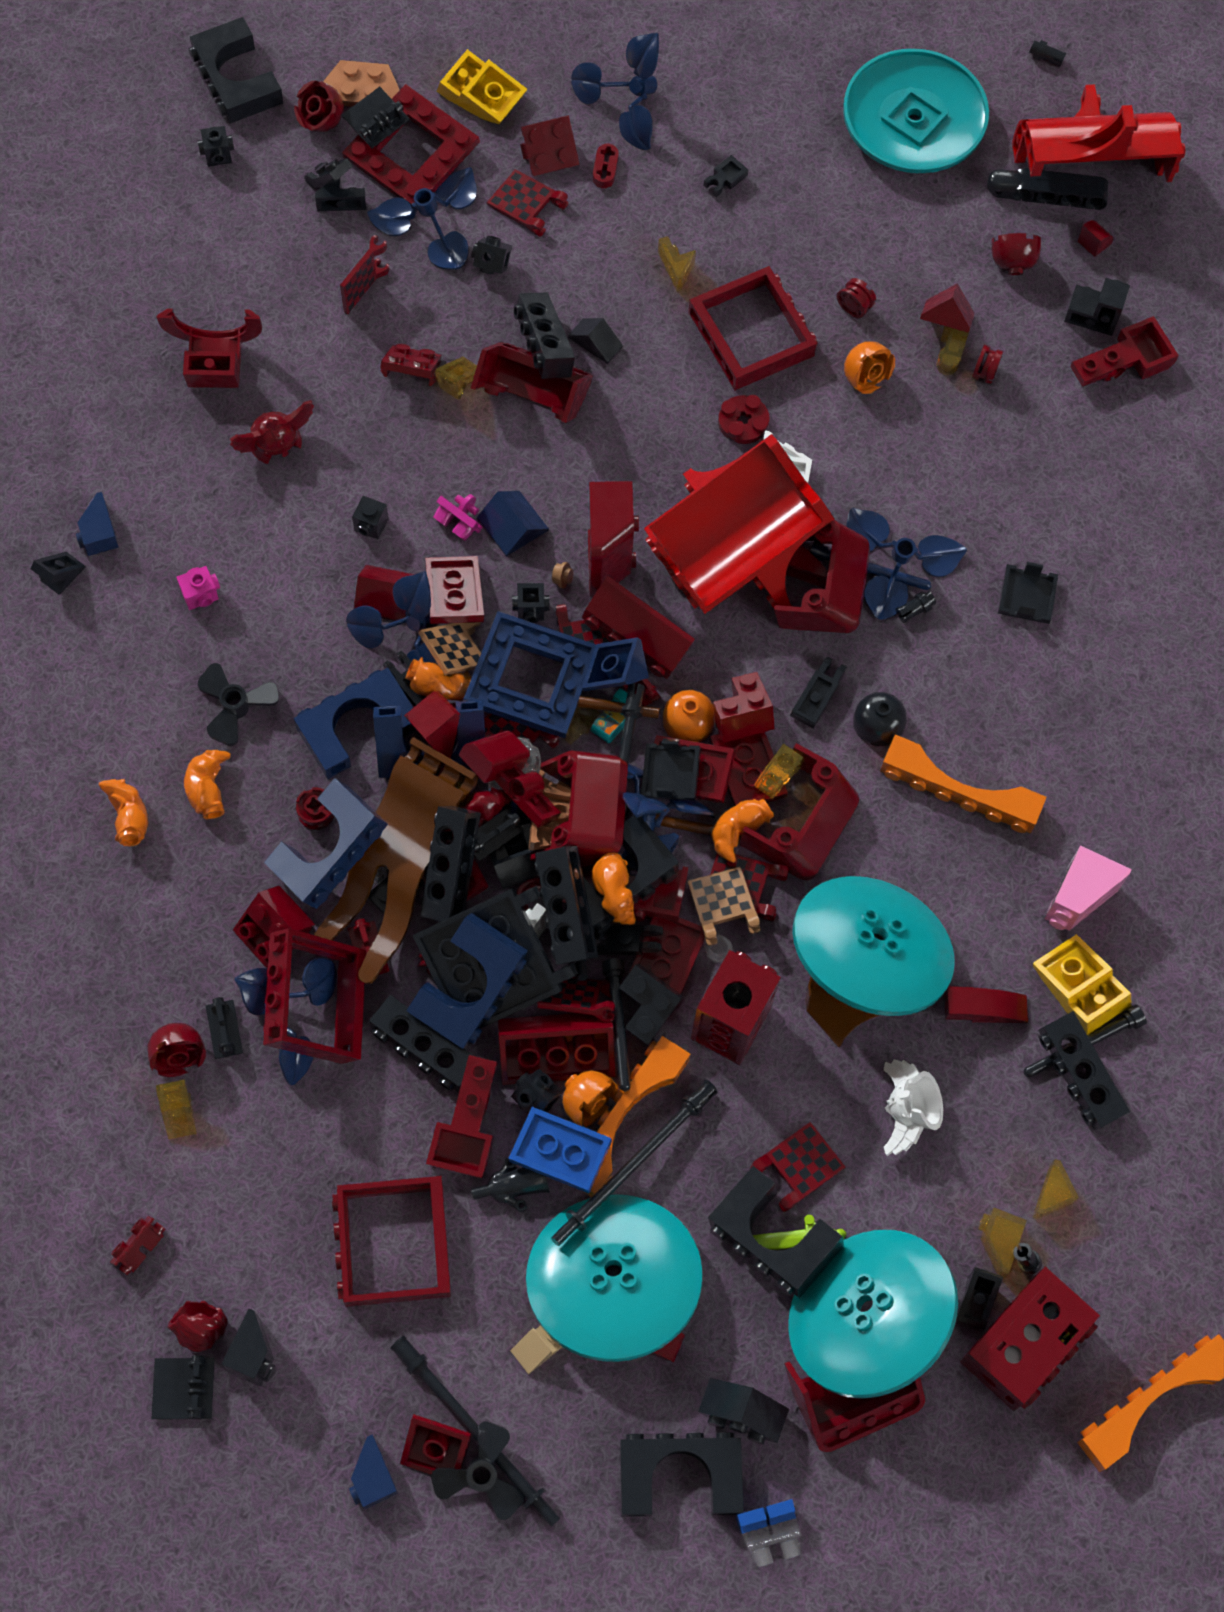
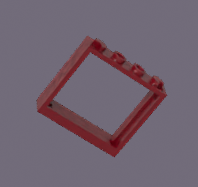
M770 266L689 299L688 313L734 391L815 356L816 346L818 345L817 338L806 327L803 314L797 312L791 295L784 291L779 275L777 273L774 274ZM766 285L801 343L741 368L707 309Z
M291 928L270 933L263 1045L340 1064L361 1060L365 983L359 979L358 973L366 957V950ZM292 948L338 960L334 1047L287 1036Z
M442 1176L337 1185V1194L332 1195L333 1212H338L339 1223H334L335 1241H340V1252H335L336 1269L342 1270V1281L337 1282L338 1299H343L346 1307L451 1297ZM431 1191L438 1287L354 1295L348 1199Z

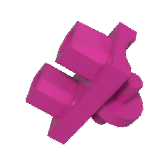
M472 494L467 495L465 498L457 495L454 500L459 504L457 508L447 499L440 496L436 501L440 506L433 518L447 527L453 517L456 516L460 521L452 532L464 541L474 531L479 533L483 527L467 515L470 512L475 516L479 512V509L474 506L476 497Z

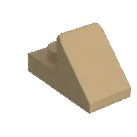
M540 1325L537 1329H531L510 1351L529 1375L560 1350L562 1346L555 1342Z

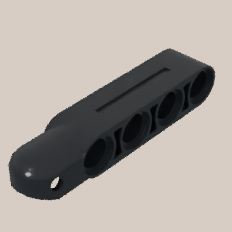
M1022 168L1016 171L994 170L987 180L989 192L997 198L1014 199L1016 201H1021L1022 199L1025 202L1043 204L1046 202V204L1060 206L1071 205V207L1094 209L1095 207V210H1101L1107 206L1108 181L1103 177L1042 170L1041 176L1031 177L1030 169Z

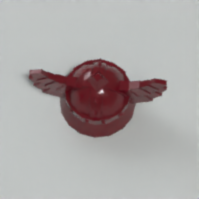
M312 401L303 402L300 407L288 415L272 411L263 413L252 424L250 428L251 433L236 434L230 438V445L234 450L241 453L252 452L259 461L265 464L269 463L272 455L281 454L282 457H286L288 450L293 446L301 449L302 438L299 429L309 421V417L313 414L312 409L314 405Z

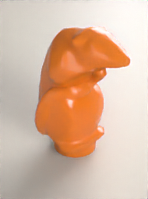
M423 657L419 661L413 659L406 674V679L411 682V689L418 695L428 696L433 691H439L447 700L452 701L464 699L472 678L468 671L444 675L439 665L424 662Z
M206 750L203 754L192 758L187 767L184 777L185 792L191 806L197 814H202L204 819H215L225 813L221 792L214 781L221 769L220 764L231 757L229 752Z
M111 779L99 782V787L108 795L109 801L118 814L115 821L117 832L115 841L128 847L138 845L144 839L149 824L147 809L138 790L132 785L126 784L125 779Z
M756 799L744 800L725 811L717 820L711 837L714 842L715 851L721 857L730 862H736L734 847L738 846L739 836L742 835L744 827L746 826L756 831L763 823H770V819L774 815L764 799L759 801Z
M618 853L604 854L593 867V885L600 894L604 895L602 907L607 913L614 916L613 921L633 925L636 921L633 910L632 891L625 887L629 883V873L626 867L628 862L622 859V856Z

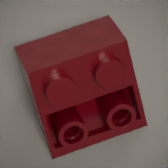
M278 885L258 892L233 928V931L262 964L268 968L270 933L291 928L309 934L315 924Z

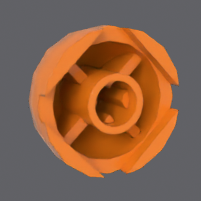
M862 342L855 346L847 355L844 363L846 378L861 393L871 394L880 388L875 386L877 383L884 380V378L889 380L895 368V357L888 348L878 342Z
M682 690L674 694L667 701L662 715L665 731L671 738L701 742L707 739L713 732L715 725L714 705L706 695L695 690Z
M591 1070L579 1075L574 1074L565 1083L566 1090L563 1094L562 1103L567 1116L572 1122L588 1127L609 1109L605 1104L610 1097L614 1100L619 1087L610 1077L601 1072Z

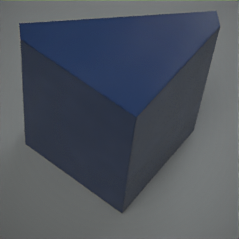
M498 491L477 516L478 521L506 557L549 531L547 525L520 491Z
M637 637L596 644L582 689L590 691L617 687L649 678L641 640Z

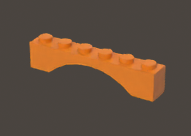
M898 735L894 736L880 770L891 780H902L910 783V786L918 791L927 790L934 793L935 797L945 802L951 800L960 804V807L968 812L977 811L984 814L992 822L1009 824L1014 831L1019 833L1028 832L1031 834L1047 798L1022 786L1009 790H986L962 784L937 768L928 758L920 744Z
M664 1036L660 1038L658 1043L652 1041L645 1052L647 1059L643 1065L637 1064L630 1074V1079H632L631 1088L626 1092L621 1089L618 1091L613 1100L616 1102V1105L611 1112L606 1110L598 1122V1125L601 1127L597 1133L612 1138V1143L590 1193H586L590 1197L612 1177V1145L624 1117L646 1095L662 1087L674 1084L690 1060L691 1054Z
M1219 1334L1212 1339L1208 1335L1203 1337L1193 1345L1197 1350L1190 1356L1186 1352L1178 1356L1171 1362L1174 1366L1173 1369L1167 1373L1163 1369L1149 1379L1152 1384L1144 1391L1141 1387H1138L1126 1397L1129 1403L1122 1408L1116 1404L1103 1414L1107 1420L1099 1426L1093 1422L1080 1432L1083 1438L1077 1443L1099 1472L1106 1470L1129 1452L1131 1438L1138 1420L1147 1407L1160 1395L1168 1390L1184 1385H1213L1224 1378V1340Z

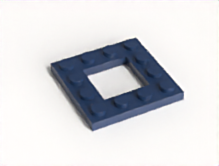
M497 611L463 701L483 700V710L485 712L565 739L579 697L583 691V682L596 644ZM513 646L563 663L549 703L499 686Z

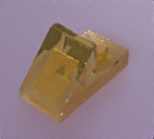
M666 236L659 239L658 254L678 292L682 290L695 264L696 250L679 255L677 246L675 244L672 245L669 237Z
M462 356L438 367L435 374L439 387L457 400H460L466 385L473 381L477 365Z
M185 1079L156 1085V1093L168 1139L197 1134L191 1093H188Z

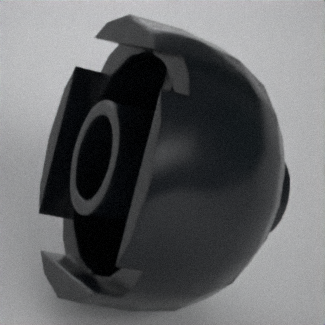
M874 692L865 696L858 703L853 715V727L857 735L874 746L890 745L895 735L901 736L907 724L906 709L903 703L894 695L886 692Z

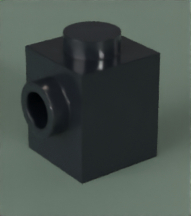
M362 496L352 516L354 531L377 540L389 519L387 504L366 496Z

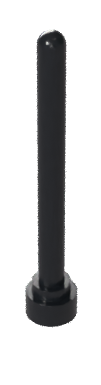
M612 958L602 962L603 975L606 976V980L609 981L611 1001L615 1003L612 1013L614 1014L613 1026L619 1087L622 1091L626 1092L631 1088L622 992L619 988L621 985L620 980L625 973V965L623 959Z
M1135 1004L1125 1009L1122 1018L1087 1036L1092 1045L1125 1028L1138 1029L1147 1024V1020L1142 1009ZM1070 1044L1062 1049L1065 1053L1071 1054L1073 1046ZM1050 1054L1025 1067L1024 1075L1030 1078L1052 1067L1053 1056Z

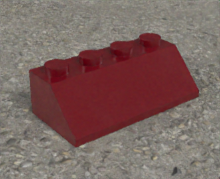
M609 576L604 580L581 617L585 620L588 627L593 630H599L606 635L609 642L638 637L642 642L646 665L649 667V670L657 677H664L666 679L670 677L685 657L695 640Z
M581 1013L498 1020L502 1085L515 1084L526 1072L530 1075L538 1069L547 1074L552 1081H566L574 1074L579 1075L591 1070L604 1073L608 1077H615L612 1022H603L594 1015Z

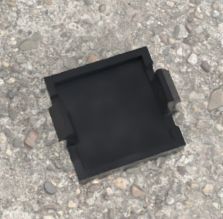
M1027 561L1024 569H1018L1015 565L1007 564L998 614L1050 624L1059 574L1041 573L1043 564Z
M663 738L662 745L646 743L641 795L654 799L696 800L701 747L690 745V747L682 746L680 739Z

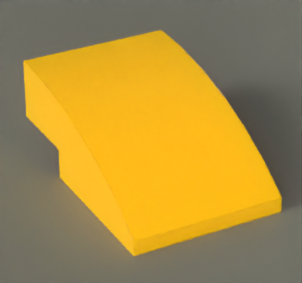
M467 49L440 81L436 92L477 117L500 125L526 93L527 88L489 59L485 63Z
M1077 934L1033 963L1036 972L1067 1014L1074 1011L1087 1035L1132 1006L1131 993L1113 976V969Z

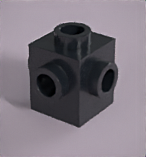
M225 126L201 129L202 140H198L200 156H206L208 167L232 163L230 151L235 149L232 135L227 136Z
M495 236L482 238L478 243L474 244L472 249L473 266L480 268L479 271L486 274H494V272L502 274L508 268L512 245L502 243L501 239Z
M517 583V596H512V611H518V618L532 623L544 621V611H550L549 595H544V583Z
M538 1069L530 1075L526 1072L515 1083L517 1089L511 1097L528 1114L532 1107L548 1112L563 1094V1091L547 1074Z

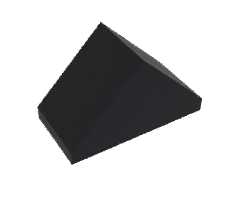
M583 318L568 335L569 339L606 364L623 347L604 318Z

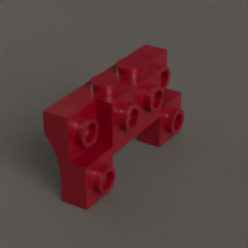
M595 864L582 869L584 878L593 887L592 870ZM683 866V869L677 872L678 876L669 884L665 885L662 883L655 889L656 892L645 901L641 899L634 904L633 910L636 921H644L645 918L651 919L652 917L679 921L688 867ZM629 875V883L625 886L626 888L634 881L636 876Z

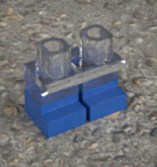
M793 1499L736 1515V1522L746 1552H751L752 1559L757 1568L773 1564L769 1549L773 1545L780 1544L784 1560L800 1556L798 1538L801 1537V1532L795 1516Z

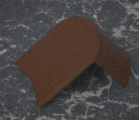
M810 977L805 998L806 1011L839 1048L849 1033L857 1026L878 1016L877 1014L858 1010L839 1001Z

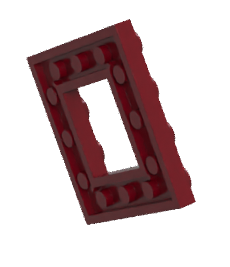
M405 84L392 100L395 103L399 101L404 107L402 111L412 122L442 143L414 175H411L380 152L402 127L373 149L358 135L345 148L342 155L398 198L407 200L412 207V203H415V193L422 188L435 192L480 143L479 136Z

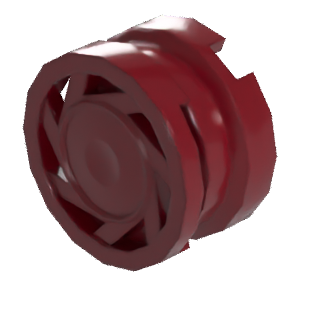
M852 278L846 283L845 289H841L837 293V301L847 313L855 318H862L868 312V309L875 305L877 299L872 289L869 291L865 287L867 283L858 278Z
M984 344L972 378L975 380L983 379L986 384L991 385L992 381L990 380L994 379L1004 351L999 349L996 351L991 350V346ZM987 353L988 355H987V357H986V359H985L984 365H983V367H982V371H981V373H979V370H980V367H981V365H982L983 359H984V357H985V354Z
M312 787L308 791L304 790L296 800V812L299 821L311 830H320L327 827L335 817L317 799L324 791V789Z

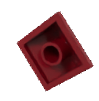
M957 283L927 299L920 319L969 333L975 313Z
M365 565L357 578L354 609L360 606H370L378 610L383 619L397 621L405 618L406 610L400 609L394 601L393 586L402 577L414 574Z
M433 691L404 716L429 747L451 759L460 713L439 691Z
M413 1414L400 1464L430 1475L436 1468L462 1469L472 1439L471 1433Z

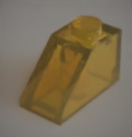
M993 1208L989 1214H983L978 1230L983 1231L980 1240L996 1273L1005 1279L1009 1275L1015 1257L1013 1250L1015 1246L1018 1248L1027 1220Z

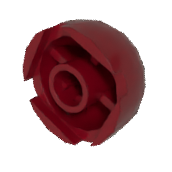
M316 80L303 85L296 96L299 98L298 106H294L295 116L299 124L314 132H327L336 127L344 113L343 99L337 89L325 82Z
M1010 233L999 235L998 241L992 238L991 249L995 264L1000 269L1007 270L1009 275H1023V270L1032 268L1040 258L1041 237L1033 234V239H1027L1026 233Z
M169 1023L160 1027L152 1034L147 1045L150 1068L152 1071L153 1068L156 1069L158 1075L163 1077H176L186 1074L188 1072L183 1068L196 1064L199 1068L206 1059V1049L201 1035L196 1029L185 1023Z

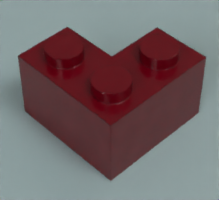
M753 672L731 678L733 697L713 702L715 725L723 743L774 730L773 705L758 673Z

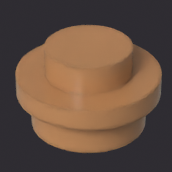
M568 562L557 563L553 569L552 582L557 584L559 588H565L573 580L574 572Z

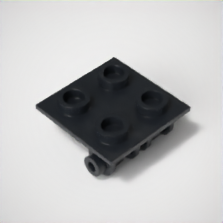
M380 86L342 114V117L371 149L410 120L402 111L404 110L402 104L399 101L395 103Z
M194 1355L192 1358H155L151 1419H212L215 1358H204L201 1355Z

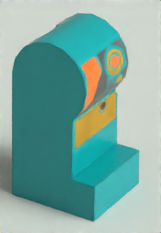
M619 688L614 694L612 701L626 703L627 693ZM603 711L593 723L590 731L609 744L624 728L625 717L622 713Z

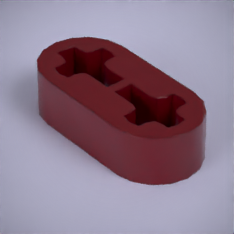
M612 144L601 145L596 153L593 182L599 188H609L615 181L619 153L617 147ZM606 153L611 154L608 162L604 161ZM603 170H607L605 179H601Z

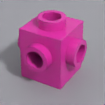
M207 566L192 568L187 573L176 577L189 610L197 607H207L214 601L219 600L216 591L220 589L218 579L215 573L210 575Z

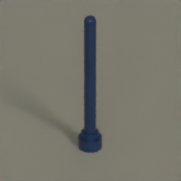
M814 540L810 553L819 561H830L831 550H828V547L824 546L823 543ZM869 562L867 573L877 576L882 575L890 579L893 569ZM898 571L895 581L919 589L929 590L931 588L929 580Z

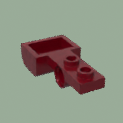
M1152 316L1121 329L1117 338L1119 343L1075 360L1070 367L1082 387L1103 378L1105 381H1110L1111 377L1117 378L1132 366H1134L1143 380L1172 367L1179 355L1155 317Z
M503 731L463 746L459 753L463 761L484 783L495 780L537 827L557 821L561 812L543 794L544 781L541 775L534 771L526 774L522 772L530 757V751L512 732Z
M472 1055L468 1056L451 1125L441 1122L436 1123L426 1164L479 1178L484 1177L494 1136L480 1133V1129L490 1098V1090L497 1066L496 1061Z

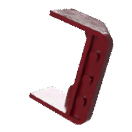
M499 342L482 349L471 389L476 390L484 387V392L496 396L499 395V392L515 394L550 407L551 411L555 413V418L567 423L576 418L591 385L593 375L573 367L571 377L542 379L538 369L534 367L531 352L512 344Z
M632 481L589 482L590 529H588L590 598L594 597L607 576L619 583L631 574V568H636V552H633L634 532H639V515H634Z
M833 520L806 540H816L823 544H832L825 589H811L803 596L801 607L775 605L774 611L779 628L850 633L859 626L870 557V545L866 537Z
M796 743L790 763L811 774L813 782L824 789V793L800 832L790 827H780L768 839L745 826L742 830L739 845L772 864L787 866L788 873L799 879L810 880L818 874L859 803V795L835 764Z
M571 750L540 763V770L571 786L569 820L553 830L551 847L542 851L564 846H577L582 869L595 864L604 854L618 853L623 843L625 801L622 796L626 792L627 762L615 755ZM535 853L531 855L530 859L533 862L536 861Z
M791 1362L784 1363L793 1396L819 1450L823 1452H832L920 1411L925 1404V1395L920 1377L904 1388L883 1396L852 1398L830 1392L819 1386L810 1377L800 1379Z

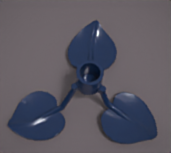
M659 33L639 35L629 41L626 48V60L630 67L635 68L634 74L637 75L629 82H600L602 71L599 66L591 62L579 64L571 75L573 90L584 104H593L598 101L601 95L600 87L629 86L630 91L634 95L639 96L629 105V111L623 112L620 115L619 128L622 137L628 143L643 150L651 149L650 140L653 123L649 110L637 104L647 99V95L653 94L657 90V80L653 73L658 62Z
M469 167L453 173L439 186L436 194L427 188L419 189L414 195L415 203H412V207L403 198H392L383 202L375 209L368 211V217L379 231L389 236H400L407 233L411 228L410 219L415 218L417 210L421 215L431 217L440 239L431 242L428 247V257L435 266L441 269L457 270L467 261L469 254L467 240L457 231H452L444 236L435 217V212L437 211V203L444 207L450 204L454 209H463L475 201L477 186L473 170Z
M852 507L847 517L846 526L867 538L870 552L874 550L876 545L879 548H893L891 555L896 562V566L891 578L888 579L882 575L876 576L869 580L864 590L865 602L878 620L895 616L897 614L895 609L906 604L908 588L904 583L895 581L901 565L908 563L913 555L918 560H922V568L926 573L934 577H943L950 574L957 567L967 552V549L959 542L939 535L925 537L920 541L918 548L909 538H901L897 542L893 540L890 543H881L887 539L890 531L889 524L882 515L873 511Z
M426 571L402 577L393 586L394 601L400 609L406 610L405 614L407 617L382 625L381 614L373 607L360 606L350 611L346 622L355 640L366 648H376L384 640L382 630L407 623L409 629L416 632L431 626L429 614L431 592ZM419 635L414 644L415 650L408 652L407 657L411 661L413 659L419 661L423 657L424 662L437 664L425 643L421 645L422 638Z
M628 764L627 779H631L635 783V793L624 792L622 797L635 817L641 816L653 832L655 827L660 828L662 820L671 809L691 814L710 815L713 819L715 818V814L708 807L696 800L669 799L670 803L665 805L659 800L646 798L641 795L639 778H643V771L634 765ZM655 813H661L659 817L655 819Z
M316 958L310 961L305 967L302 977L303 986L306 990L289 993V998L306 997L309 995L312 1005L319 1006L325 1004L332 997L336 986L337 972L333 961L325 958ZM255 968L234 978L240 989L246 1009L253 1015H265L268 968ZM287 1027V1033L291 1037L297 1038V1033ZM306 1036L298 1037V1039L310 1041ZM282 1049L279 1050L280 1067L288 1085L296 1084L306 1074L314 1057Z

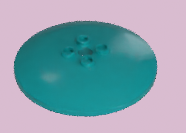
M900 49L871 59L854 74L846 89L843 114L845 125L853 141L870 158L898 171L931 173L945 170L961 163L977 149L987 129L989 105L980 82L958 61L930 50ZM917 115L920 117V120H911L908 116Z
M839 877L823 882L813 888L803 898L796 911L793 921V940L801 963L819 986L839 1001L853 1008L884 1016H902L917 1013L939 1000L952 980L955 957L946 929L937 916L923 902L898 886L869 877ZM873 933L881 935L884 940H878L874 937Z
M610 1195L584 1221L587 1226L585 1231L581 1232L576 1229L560 1246H557L551 1237L568 1221L566 1212L569 1210L577 1212L589 1199L580 1201L553 1218L542 1230L532 1247L526 1270L527 1293L532 1311L541 1327L555 1342L579 1356L598 1361L619 1362L649 1355L661 1349L678 1336L686 1327L697 1308L702 1289V1265L695 1241L683 1223L662 1206L635 1196ZM611 1265H617L622 1269L621 1273L617 1276H609L605 1271Z
M873 1230L843 1240L844 1247L800 1298L796 1295L793 1297L789 1313L788 1331L796 1360L813 1381L835 1394L852 1398H872L904 1388L922 1376L936 1362L952 1335L957 1318L958 1293L948 1264L929 1243L915 1235L897 1230ZM866 1301H873V1305L868 1311L861 1312V1306Z

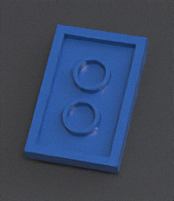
M532 1107L508 1159L509 1162L589 1194L612 1143V1138Z

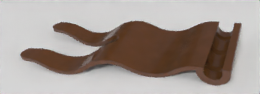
M414 737L409 742L411 744L409 753L405 757L400 755L394 765L387 789L376 810V813L388 825L383 830L381 836L365 851L364 856L349 870L345 889L339 902L314 934L315 936L334 940L363 908L371 892L379 867L388 868L387 901L383 922L358 973L359 979L365 984H371L376 980L385 964L394 955L406 936L412 919L417 889L429 865L430 844L433 840L434 818L438 806L458 807L460 800H466L472 794L478 782V776L474 772ZM422 751H424V757L422 761L418 765H416L415 763L419 759ZM443 762L445 764L442 773L437 777L435 775L439 771ZM462 775H465L462 786L459 789L455 788L460 782Z

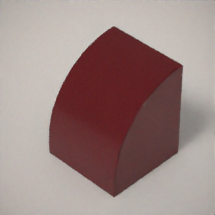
M1090 220L1083 225L1077 242L1096 257L1112 244L1113 236L1097 221Z

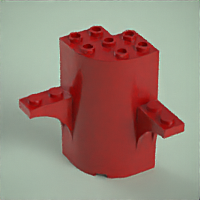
M1095 84L1085 85L1081 96V109L1074 117L1022 119L1016 127L1012 140L1015 163H1025L1026 157H1028L1031 177L1041 176L1044 164L1154 158L1157 176H1162L1164 172L1166 182H1172L1175 173L1179 171L1180 161L1185 157L1186 151L1185 144L1181 143L1180 138L1181 123L1176 122L1172 113L1134 114L1132 105H1122L1117 115L1100 114L1101 98L1100 94L1096 93Z
M771 434L741 457L723 467L706 472H698L690 468L683 474L688 481L684 485L690 492V495L644 528L649 536L645 540L653 553L666 567L671 578L686 595L694 609L700 607L705 614L752 579L760 590L766 588L769 592L766 599L773 608L775 605L792 606L787 597L785 577L789 562L804 541L835 519L822 499L803 478L777 439Z

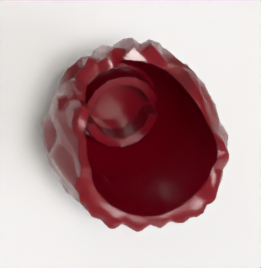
M186 1301L169 1321L167 1328L176 1335L181 1346L193 1352H200L210 1349L215 1342L220 1340V1337L226 1332L228 1319L221 1308L209 1305L206 1301L199 1303Z

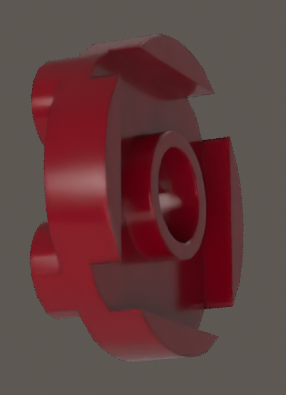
M756 395L732 397L721 405L718 417L719 429L725 437L735 440L736 443H754L763 437L769 426V412ZM741 415H745L746 417L750 418L748 419L747 424H743L742 421H738L737 419H739Z

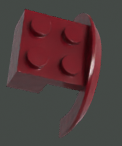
M167 308L158 314L156 318L164 331L174 337L189 341V351H184L183 376L188 387L239 388L242 343L250 341L261 334L262 322L260 316L250 309H245V324L241 327L225 331L203 330L189 326L176 317L173 308Z

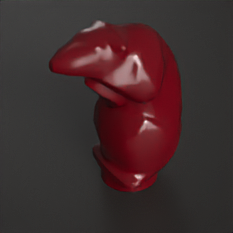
M492 787L490 791L476 792L473 799L461 808L481 812L480 827L496 816L512 799L505 791Z

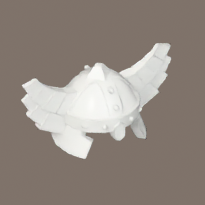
M894 1059L891 1064L885 1062L883 1070L889 1074L895 1085V1089L891 1093L889 1100H887L888 1105L885 1107L886 1112L891 1114L896 1120L892 1136L884 1146L887 1156L891 1153L898 1155L903 1150L907 1151L913 1143H917L924 1128L937 1130L943 1121V1101L935 1078L927 1071L919 1072L913 1063L910 1065L905 1060L901 1062Z

